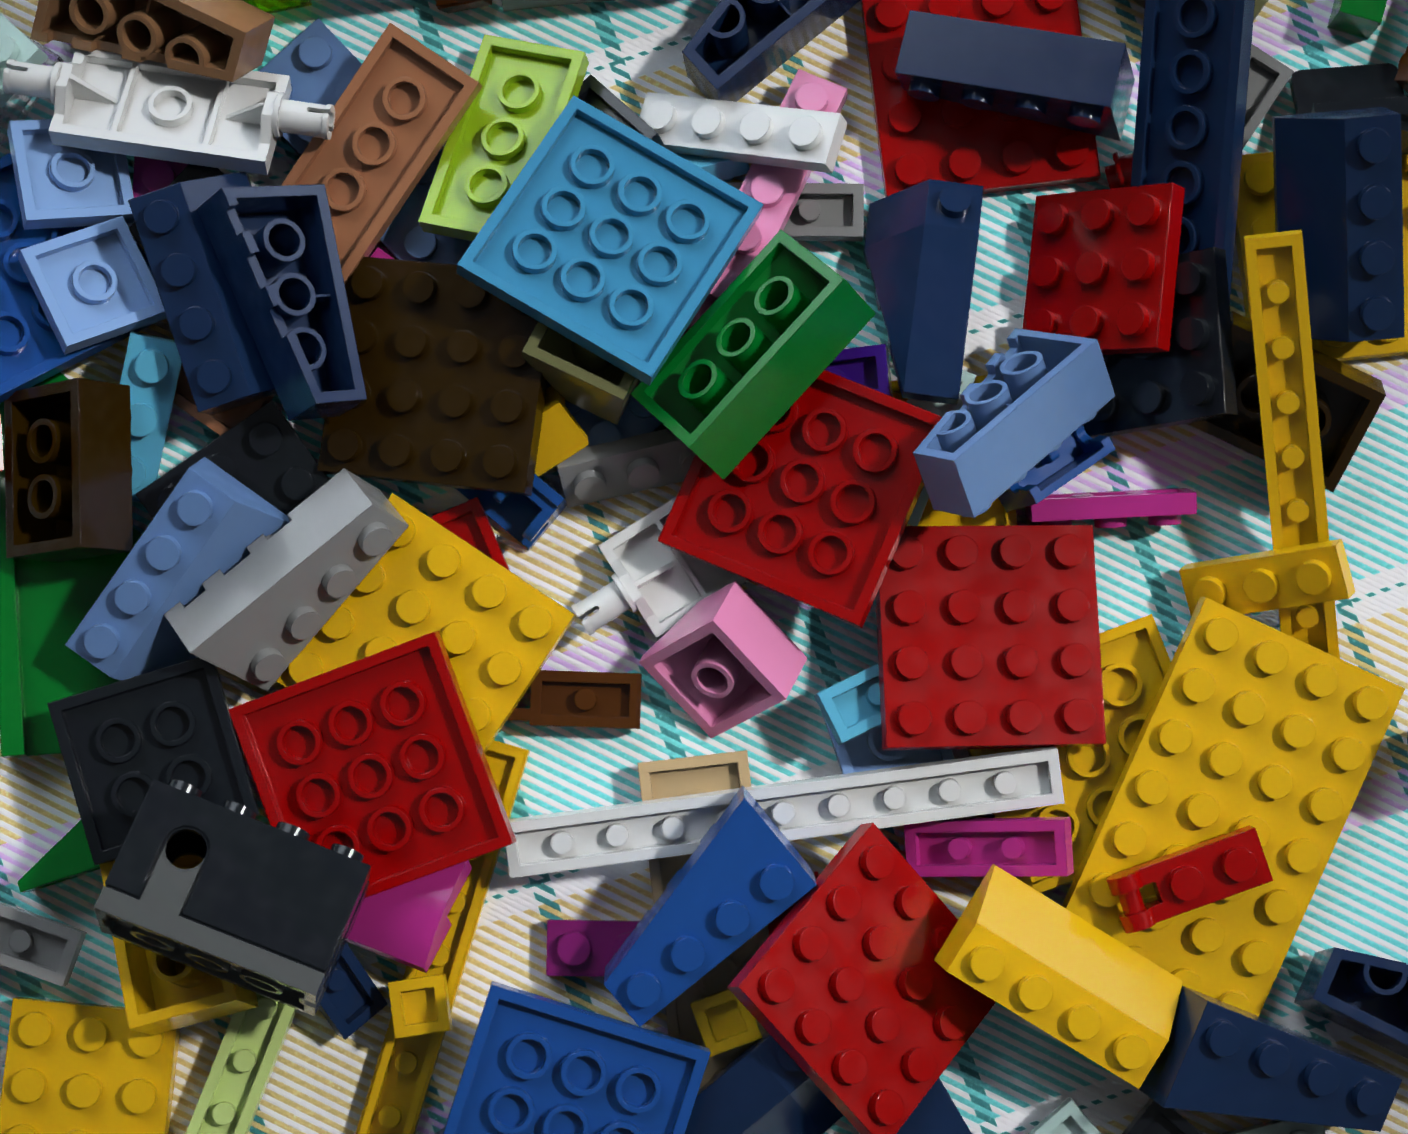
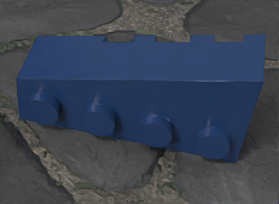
M1182 986L1169 1041L1139 1090L1163 1108L1381 1132L1402 1079L1371 1061Z

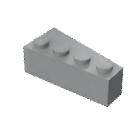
M345 468L287 514L289 523L277 533L268 536L262 534L246 548L251 554L224 575L219 569L204 581L202 585L205 591L186 607L179 602L164 614L190 654L268 691L288 668L289 664L300 654L408 528L407 522L380 489Z

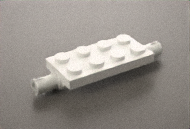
M76 49L72 62H57L54 66L18 62L17 60L9 59L6 62L7 68L3 70L2 85L5 94H17L51 100L52 105H54V115L48 132L52 145L268 175L278 137L281 138L283 132L330 140L332 137L331 131L334 129V105L289 100L292 87L290 76L252 70L234 82L168 69L167 64L145 60L139 63L121 59V54L98 49L93 52Z
M676 497L598 545L615 572L611 575L613 581L579 603L571 605L579 619L584 618L599 608V611L581 621L589 636L627 610L632 609L634 613L639 610L656 639H659L700 600L735 580L741 586L749 582V580L663 545L658 541L676 500Z

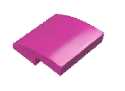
M469 860L365 898L347 942L427 973L451 927L447 915L472 870Z

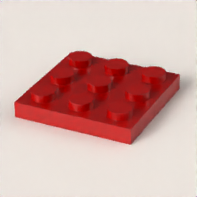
M1172 182L1036 196L1023 329L1098 339L1102 355L1169 352L1185 188Z

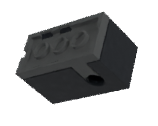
M153 779L106 879V886H103L93 907L101 932L315 1016L367 895L371 866L362 862L364 856L361 853L347 846L334 843L328 849L308 841L310 834L292 824L278 822L275 828L255 820L256 813L244 805L225 800L223 805L220 806L202 799V791L189 783L170 779L167 785ZM185 855H196L203 859L199 865L190 869H181L173 865L177 859Z

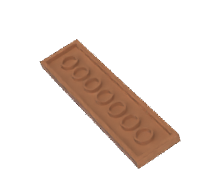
M389 23L334 105L335 123L334 129L331 131V139L324 140L323 138L313 137L281 184V186L325 184L344 284H346L362 258L369 257L483 87L478 81L392 23ZM181 365L173 403L221 436L272 401L276 394L215 415L199 413L183 365Z

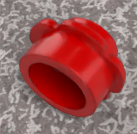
M1114 152L1112 156L1115 164L1104 167L1110 189L1131 187L1133 153L1119 156L1118 152Z

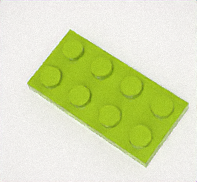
M484 34L470 73V77L478 81L483 87L446 141L418 220L423 232L468 241L475 239L573 95L578 97L589 65L585 52Z

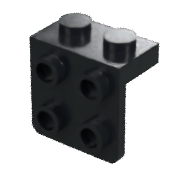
M1382 63L1298 70L1292 74L1290 88L1296 114L1385 107L1401 114L1402 155L1408 154V96L1404 95L1403 87L1394 81L1398 71L1395 65Z

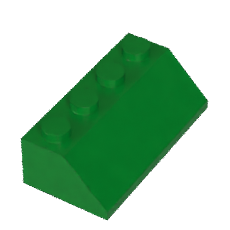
M780 230L679 340L651 385L649 386L641 382L631 395L724 480L876 313L842 276L783 230Z

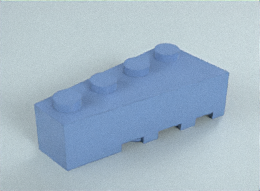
M1018 328L1012 331L1007 338L1010 347L1005 354L994 353L985 364L988 375L982 383H970L960 395L963 406L959 410L946 412L913 452L933 510L971 518L983 514L999 496L1013 484L1023 480L1029 470L1048 454L1059 449L1067 437L1082 424L1092 420L1096 416L1097 411L1115 397L1098 339Z

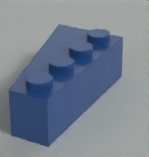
M743 785L732 798L730 805L718 821L710 827L701 839L697 849L684 866L676 872L667 884L665 891L653 907L646 912L605 967L604 986L639 1027L817 885L813 869Z

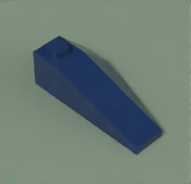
M765 1032L762 1038L756 1040L699 1089L685 1134H823L844 1115L768 1032Z

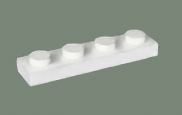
M647 92L639 116L659 134L664 143L662 146L673 153L833 173L848 124L841 113Z

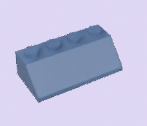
M203 457L185 472L65 645L109 677L120 681L198 658L189 653L164 614L179 602L186 607L205 591L202 585L204 581L219 569L224 575L251 554L246 548L262 534L268 536L277 533L289 523L288 516L212 461Z

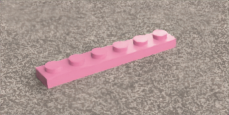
M798 69L780 107L840 113L847 100L848 89ZM751 164L739 190L764 204L761 215L682 337L780 230H784L812 171Z

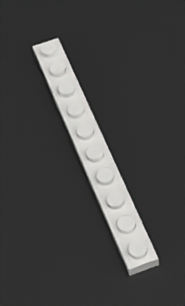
M1056 746L745 787L789 841L855 832L861 824L874 823L880 829L1065 804L1059 754ZM740 788L509 819L516 838L515 843L505 846L510 878L693 854L700 845L701 839L710 827L718 821Z

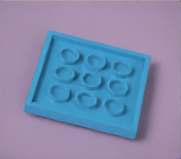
M573 95L457 263V274L650 386L761 215L764 204Z

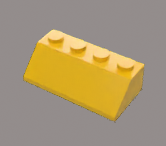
M992 864L934 959L946 972L1137 1089L1141 1087L1169 1041L1183 983L1181 979L995 864Z

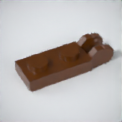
M540 670L529 687L531 688L530 708H515L507 720L510 722H529L530 726L640 729L642 674Z

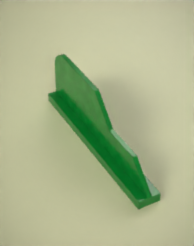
M59 372L32 387L69 379ZM3 401L0 403L4 470L0 472L1 756L11 759L62 754L47 703L120 681L109 677L65 644L130 552L64 562L6 558L5 423ZM134 527L133 547L142 536Z

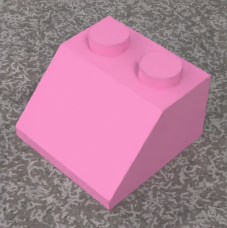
M735 580L697 602L641 657L639 663L710 738H713L786 700L808 658Z

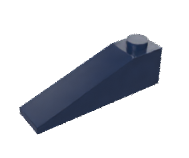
M928 179L869 204L863 255L867 269H870L876 289L875 299L878 310L882 311L888 333L887 344L902 398L953 405L958 404L979 237L983 186Z

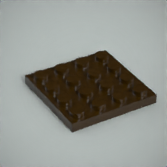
M363 257L346 282L345 289L367 400L339 417L325 418L317 470L326 474L336 475L345 468L362 478L531 496L547 381L542 373L536 371L521 355L538 321L458 275L457 265Z

